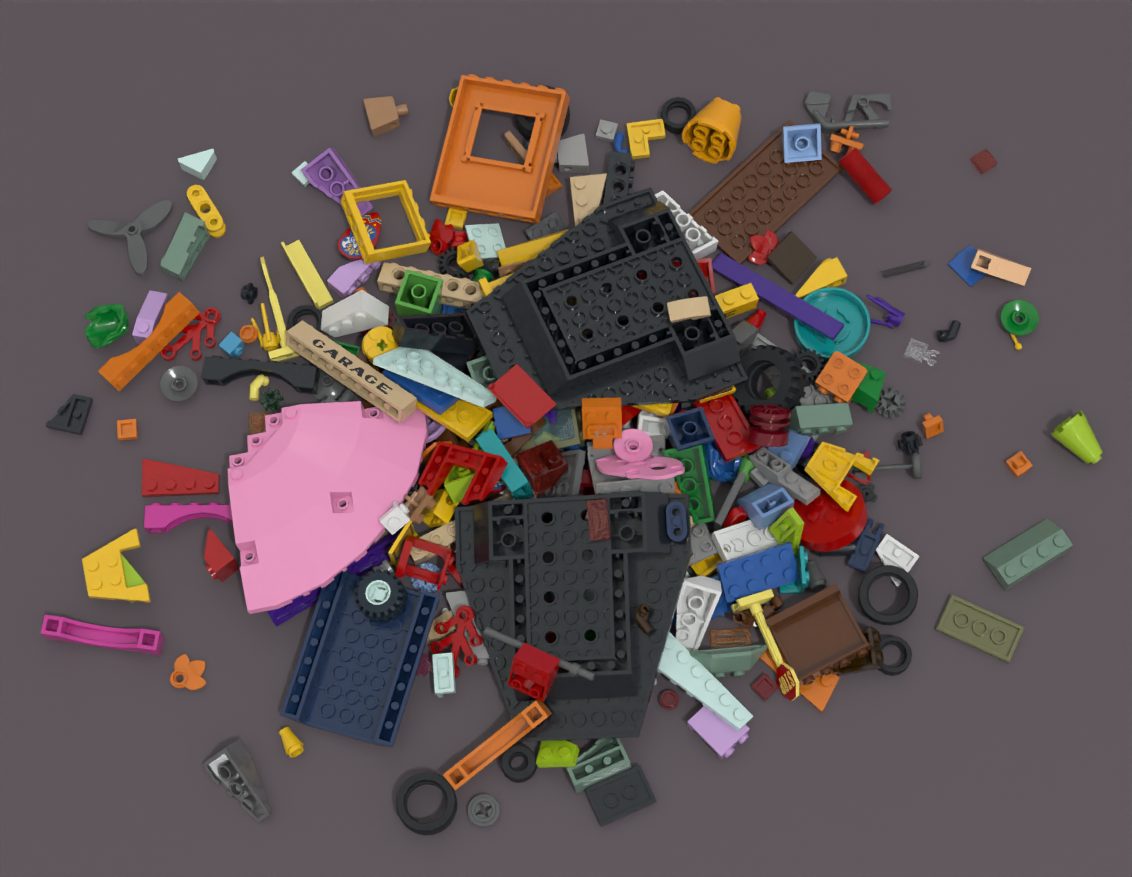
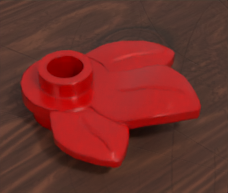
M435 219L432 231L427 232L430 234L429 239L431 241L429 247L435 255L441 256L442 253L445 254L448 244L453 239L454 228L452 224L446 226L441 220Z
M767 230L764 237L754 235L749 238L755 251L748 256V260L754 264L763 265L769 262L766 257L778 245L777 236L772 231Z

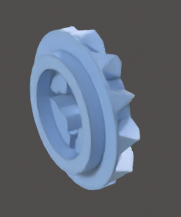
M429 562L417 566L432 572L440 571L435 564ZM411 577L412 585L417 591L434 592L437 590L438 585L429 582L425 585L424 581Z

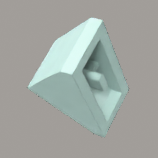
M214 149L178 158L183 171L202 180H205L217 160Z

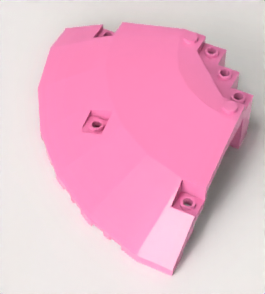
M361 401L299 404L284 407L281 413L265 416L266 432L247 436L248 452L229 456L228 486L235 544L240 550V572L249 614L279 609L292 603L293 599L301 595H309L310 591L320 586L321 588L326 587L334 580L333 577L341 571L345 572L348 565L354 561L357 562L367 554L366 550L373 542L376 543L385 533V527L380 523L379 518L394 506L393 502L395 500L399 504L403 503L405 499L403 496L408 494L410 488L414 487L418 480V471L423 460V449L426 447L428 438L426 414L416 408L412 415L399 423L377 407L364 409Z

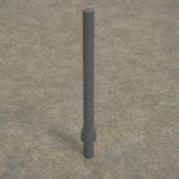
M486 627L484 634L518 649L524 644V642L490 627ZM558 658L560 659L559 667L568 670L570 674L576 677L579 675L591 681L594 680L596 674L582 668V665L575 662L572 664Z

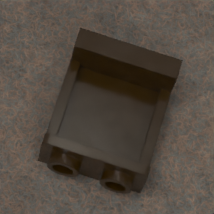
M872 626L868 627L867 630H861L870 644L871 650L868 651L869 653L862 658L856 657L850 660L851 663L841 668L839 666L833 669L831 674L842 676L882 668L884 656L879 648V643L881 642L880 632Z

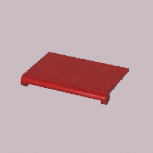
M518 364L495 383H491L487 387L527 429L557 405Z

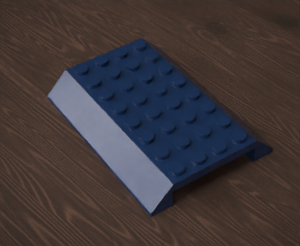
M348 570L345 572L341 571L333 577L334 580L321 589L280 716L303 725L377 746L393 747L441 595L424 590L420 593L406 589L405 593L408 599L405 600L407 603L406 608H401L403 613H398L396 615L398 618L395 620L390 618V622L386 623L382 620V623H377L376 620L373 622L366 617L355 602L354 597H356L354 591L359 588L356 585L357 582H362L363 580L361 576L351 574Z

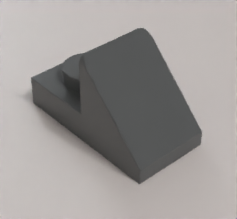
M745 320L732 329L736 337L740 357L743 354L747 355V351L760 330Z

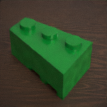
M855 361L867 369V374L852 395V401L856 404L859 402L868 408L867 411L872 414L879 400L886 372Z

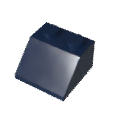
M702 407L665 417V432L670 444L677 451L715 441Z

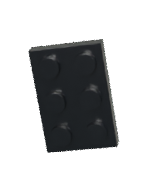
M640 765L585 789L601 827L657 803Z

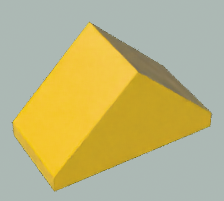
M474 239L457 246V263L467 273L484 266Z

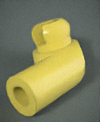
M258 375L251 382L249 400H259V388L262 385L267 386L269 384L268 376Z

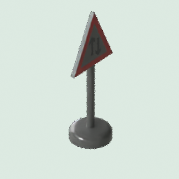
M868 450V451H866V452L863 453V454H864V458H868V459H869V450ZM920 452L912 454V464L876 466L873 471L913 468L914 478L922 479ZM853 465L846 475L866 486L871 483L870 475Z

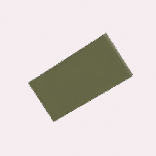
M952 594L936 631L1009 664L1025 627Z

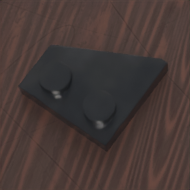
M73 394L67 400V403L57 411L58 414L51 421H48L45 426L54 430L82 435L93 399Z

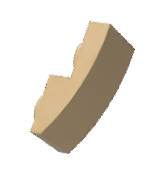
M707 296L667 303L672 323L690 318L695 320L711 316Z

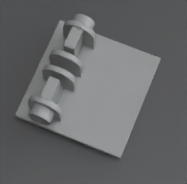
M704 523L691 528L692 554L688 566L718 553L711 539L712 536Z

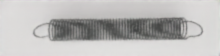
M916 262L908 265H915L921 267H911L904 265L902 266L903 268H910L912 270L897 269L899 267L888 270H895L901 272H889L887 270L882 271L883 273H889L891 275H882L884 276L882 278H885V276L890 277L893 275H898L896 273L902 274L906 273V271L910 272L918 270L917 268H926V265L918 264L919 262Z

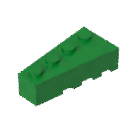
M704 444L682 451H677L675 448L663 450L666 457L679 460L685 468L683 474L675 477L682 493L689 494L690 512L695 523L715 521L717 516Z

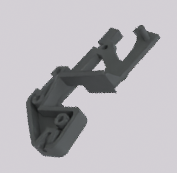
M810 91L804 102V108L814 123L821 124V133L832 134V132L841 131L842 128L849 130L850 126H854V129L889 127V119H880L870 107L869 102L884 104L888 111H891L890 93L853 95L845 121L839 122L835 121L834 116L831 119L825 118L832 100L831 94ZM857 103L858 107L868 117V120L852 121Z

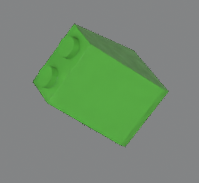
M407 269L395 301L398 317L440 314L443 279Z

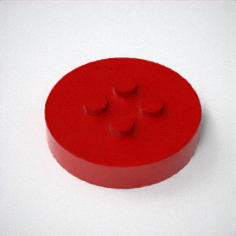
M843 480L840 484L841 487L857 496L847 512L816 481L812 482L811 484L820 489V495L808 505H805L798 499L794 500L793 505L794 510L804 522L800 544L808 549L820 552L833 551L845 547L861 534L867 522L868 509L860 490L847 480Z

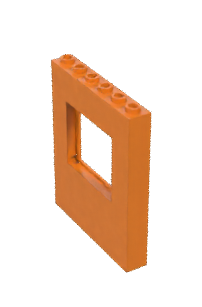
M468 74V76L461 75L430 196L431 203L438 207L453 208L539 224L570 101L567 92L562 88H555L553 90L543 85L531 86L525 82L516 84L506 79L497 81L492 77H485L484 79L474 74ZM482 109L536 118L524 165L471 156Z

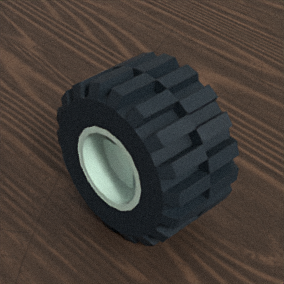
M376 569V573L369 571V575L367 577L363 575L361 577L363 579L362 582L358 581L356 584L359 588L354 591L356 594L354 599L358 608L373 622L376 620L377 623H382V620L387 623L390 622V618L395 620L398 618L396 616L398 613H403L401 608H406L407 603L405 600L408 599L405 593L406 588L399 578L388 570L384 569L382 572L380 569Z

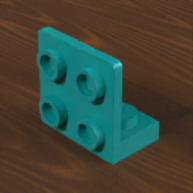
M799 546L797 555L794 557L800 580L779 586L780 595L803 594L804 589L808 587L809 571H805L806 563H808V554L804 552L803 546Z

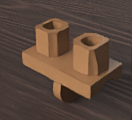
M422 486L417 492L414 491L411 496L407 494L403 496L407 499L405 505L410 511L408 514L412 523L420 524L424 519V515L421 513L425 507L432 509L436 504L434 496H429L426 489Z

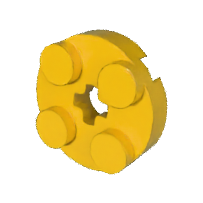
M384 326L375 327L364 336L362 351L370 359L371 363H373L375 357L399 348L392 335L393 330ZM381 341L386 345L383 351L377 346V343Z

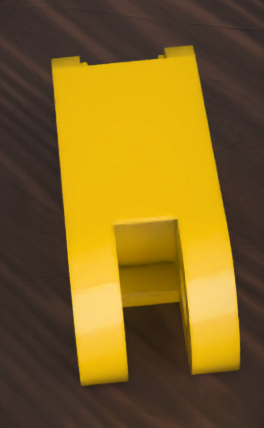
M200 185L189 187L187 190L188 200L199 219L205 221L210 236L214 238L223 236L226 232V226L204 188ZM210 209L208 213H203L204 210Z

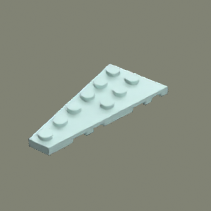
M399 347L379 355L373 360V365L480 407L488 406L496 402L497 399L489 389L428 350Z

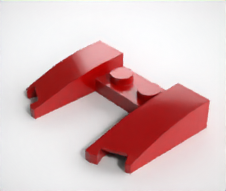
M438 441L418 484L420 486L426 485L429 488L426 492L429 496H433L453 466L475 471V475L461 501L463 505H467L470 501H483L502 476L508 463L500 455Z

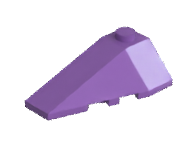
M335 147L328 148L301 169L314 187L324 192L341 206L340 200L344 191L361 188ZM370 201L356 203L361 217L374 208Z

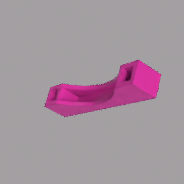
M195 502L189 505H182L181 503H171L170 505L152 503L151 505H145L144 529L147 533H167L184 522L200 518L219 519L233 525L231 503H228V505H220V503L211 502L209 505H201Z
M52 615L44 616L40 633L45 639L158 656H161L164 636L160 631L105 627Z

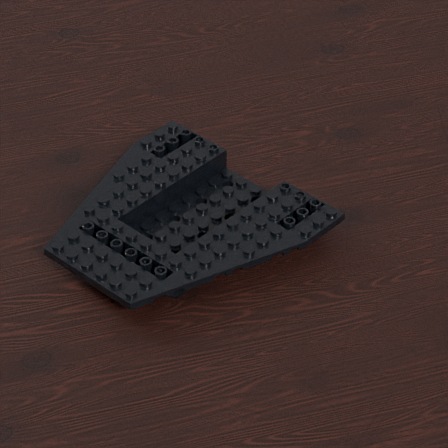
M651 187L597 207L592 214L583 218L582 222L569 229L550 244V247L545 251L540 252L535 259L522 266L508 277L503 284L498 285L493 289V292L485 298L483 297L466 311V316L496 380L518 364L557 404L550 411L582 409V398L621 397V406L697 402L748 381V377L740 363L736 337L671 209L657 200ZM678 260L681 266L675 267L671 264V261ZM644 273L647 278L640 280L636 275ZM603 286H609L612 289V291L609 293H605L602 291L601 288ZM690 292L696 293L698 297H708L711 316L695 320L690 318L674 323L670 321L668 302L688 299L687 294ZM568 299H574L577 302V304L575 306H570L566 303V301ZM659 305L663 308V311L655 312L653 306ZM621 318L626 319L628 324L622 326L618 323V320ZM584 332H590L593 335V337L590 339H586L583 337L582 334Z
M635 492L488 501L473 506L455 507L456 567L469 598L470 606L475 613L478 629L481 632L484 646L487 649L511 720L537 699L508 686L513 658L519 649L484 634L486 627L497 630L572 664L575 662L582 665V668L596 674L594 680L591 681L579 675L576 677L570 674L568 670L559 667L544 701V704L552 714L518 741L535 742L639 737L692 554L689 494ZM674 501L681 502L686 509L687 536L681 542L672 541L667 534L666 508L668 504ZM588 502L596 510L606 511V527L609 526L598 531L593 541V518L589 521L582 519L583 512L591 511ZM674 509L672 511V514L674 516H677L680 514V511L678 509ZM597 512L599 519L598 529H601L602 519L600 513ZM546 513H551L553 520L550 523H544L543 516ZM675 529L673 532L674 535H680L681 530ZM610 531V532L604 534V535L602 536V538L599 540V538L601 537V535H602L604 532ZM587 550L593 551L594 554L590 561H585L583 558V554ZM553 553L554 560L551 563H546L544 561L545 554ZM588 590H593L595 593V597L591 601H586L584 597ZM549 592L555 594V600L552 603L545 601V596ZM641 604H647L650 608L647 621L653 630L647 635L644 634L635 622L636 610ZM590 630L596 632V638L593 641L586 639V633ZM550 632L556 634V640L553 643H548L546 640V636Z

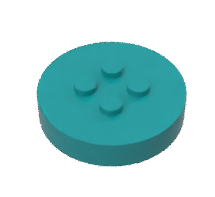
M827 287L815 290L803 299V301L843 323L844 328L835 340L832 341L794 319V336L801 349L806 351L809 348L810 352L815 350L816 355L820 353L824 363L828 362L831 354L835 351H839L851 359L862 350L870 331V316L864 303L855 294L845 289Z

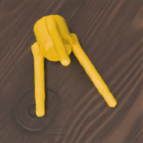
M261 303L266 332L263 334V337L254 318H251V322L258 330L261 348L263 347L265 351H272L278 348L281 339L278 327L276 335L274 332L269 331L265 305Z

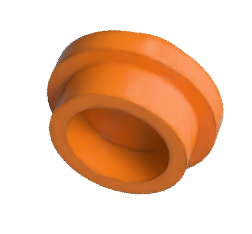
M245 325L240 329V339L244 343H253L257 339L258 330L253 325Z

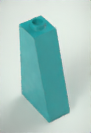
M493 429L482 432L476 438L481 451L500 455L508 463L500 480L513 500L533 498L534 493L528 480Z

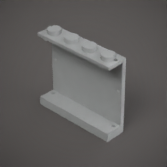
M664 435L650 436L653 443L650 455L666 457L663 452L665 450ZM614 440L613 449H593V442H587V459L595 495L635 492L675 493L674 477L660 480L631 479L601 473L598 471L595 461L605 456L616 454L614 451ZM653 467L651 469L661 470L665 467Z

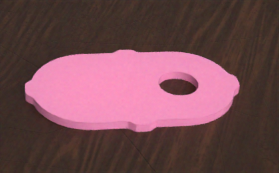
M616 454L608 455L595 461L597 469L601 473L631 479H668L685 472V468L679 460L653 455L638 463L623 461ZM653 467H665L661 470L651 469Z

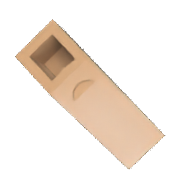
M979 248L971 265L973 269L1025 286L1031 271L1030 267Z

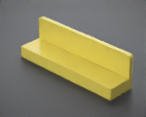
M300 240L285 246L284 242H281L284 253L314 306L320 310L334 303Z

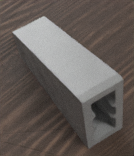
M466 591L446 593V598L454 617L456 610L460 606L466 605L471 607ZM474 617V620L472 622L477 630L478 635L482 637ZM465 629L464 634L469 643L470 634L467 631V629ZM475 637L474 643L477 644L478 640ZM482 642L477 647L470 645L473 653L478 658L477 666L488 665L490 658L484 643Z

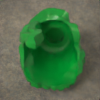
M122 304L97 306L85 315L86 320L92 319L84 332L93 348H102L110 345L122 337L129 327V318Z

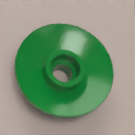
M1013 300L1007 303L1002 309L1000 316L1001 323L1006 331L1017 336L1030 334L1035 330L1039 322L1036 308L1025 300ZM1020 318L1022 322L1019 323L1015 319Z

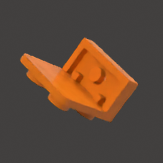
M835 351L815 381V386L818 387L816 390L825 396L827 394L831 395L836 403H848L849 405L852 401V395L867 374V369L839 351Z

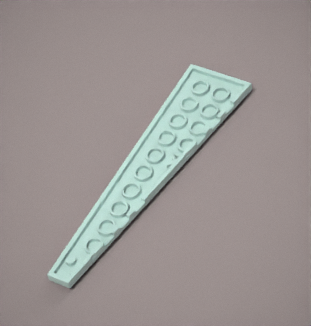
M587 550L583 554V558L585 561H590L593 555ZM588 590L585 593L586 601L594 599L595 593L593 590ZM669 632L658 673L667 676L673 684L679 685L689 696H694L702 702L704 707L713 711L716 716L739 731L753 718V715L700 662L694 659L689 651Z

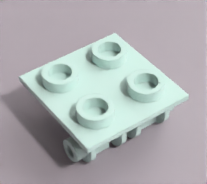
M499 223L465 225L469 241L473 239L476 241L482 261L486 258H499L497 250L506 248Z

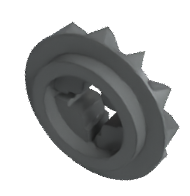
M891 388L882 390L875 406L877 412L886 418L898 417L905 409L904 395L899 390ZM894 397L893 403L895 404V406L891 405L890 407L886 408L887 401L885 400H890Z
M481 794L470 801L468 816L475 825L485 827L492 825L498 820L500 807L494 797ZM480 803L485 808L491 807L487 811L488 818L484 814H478L481 811Z

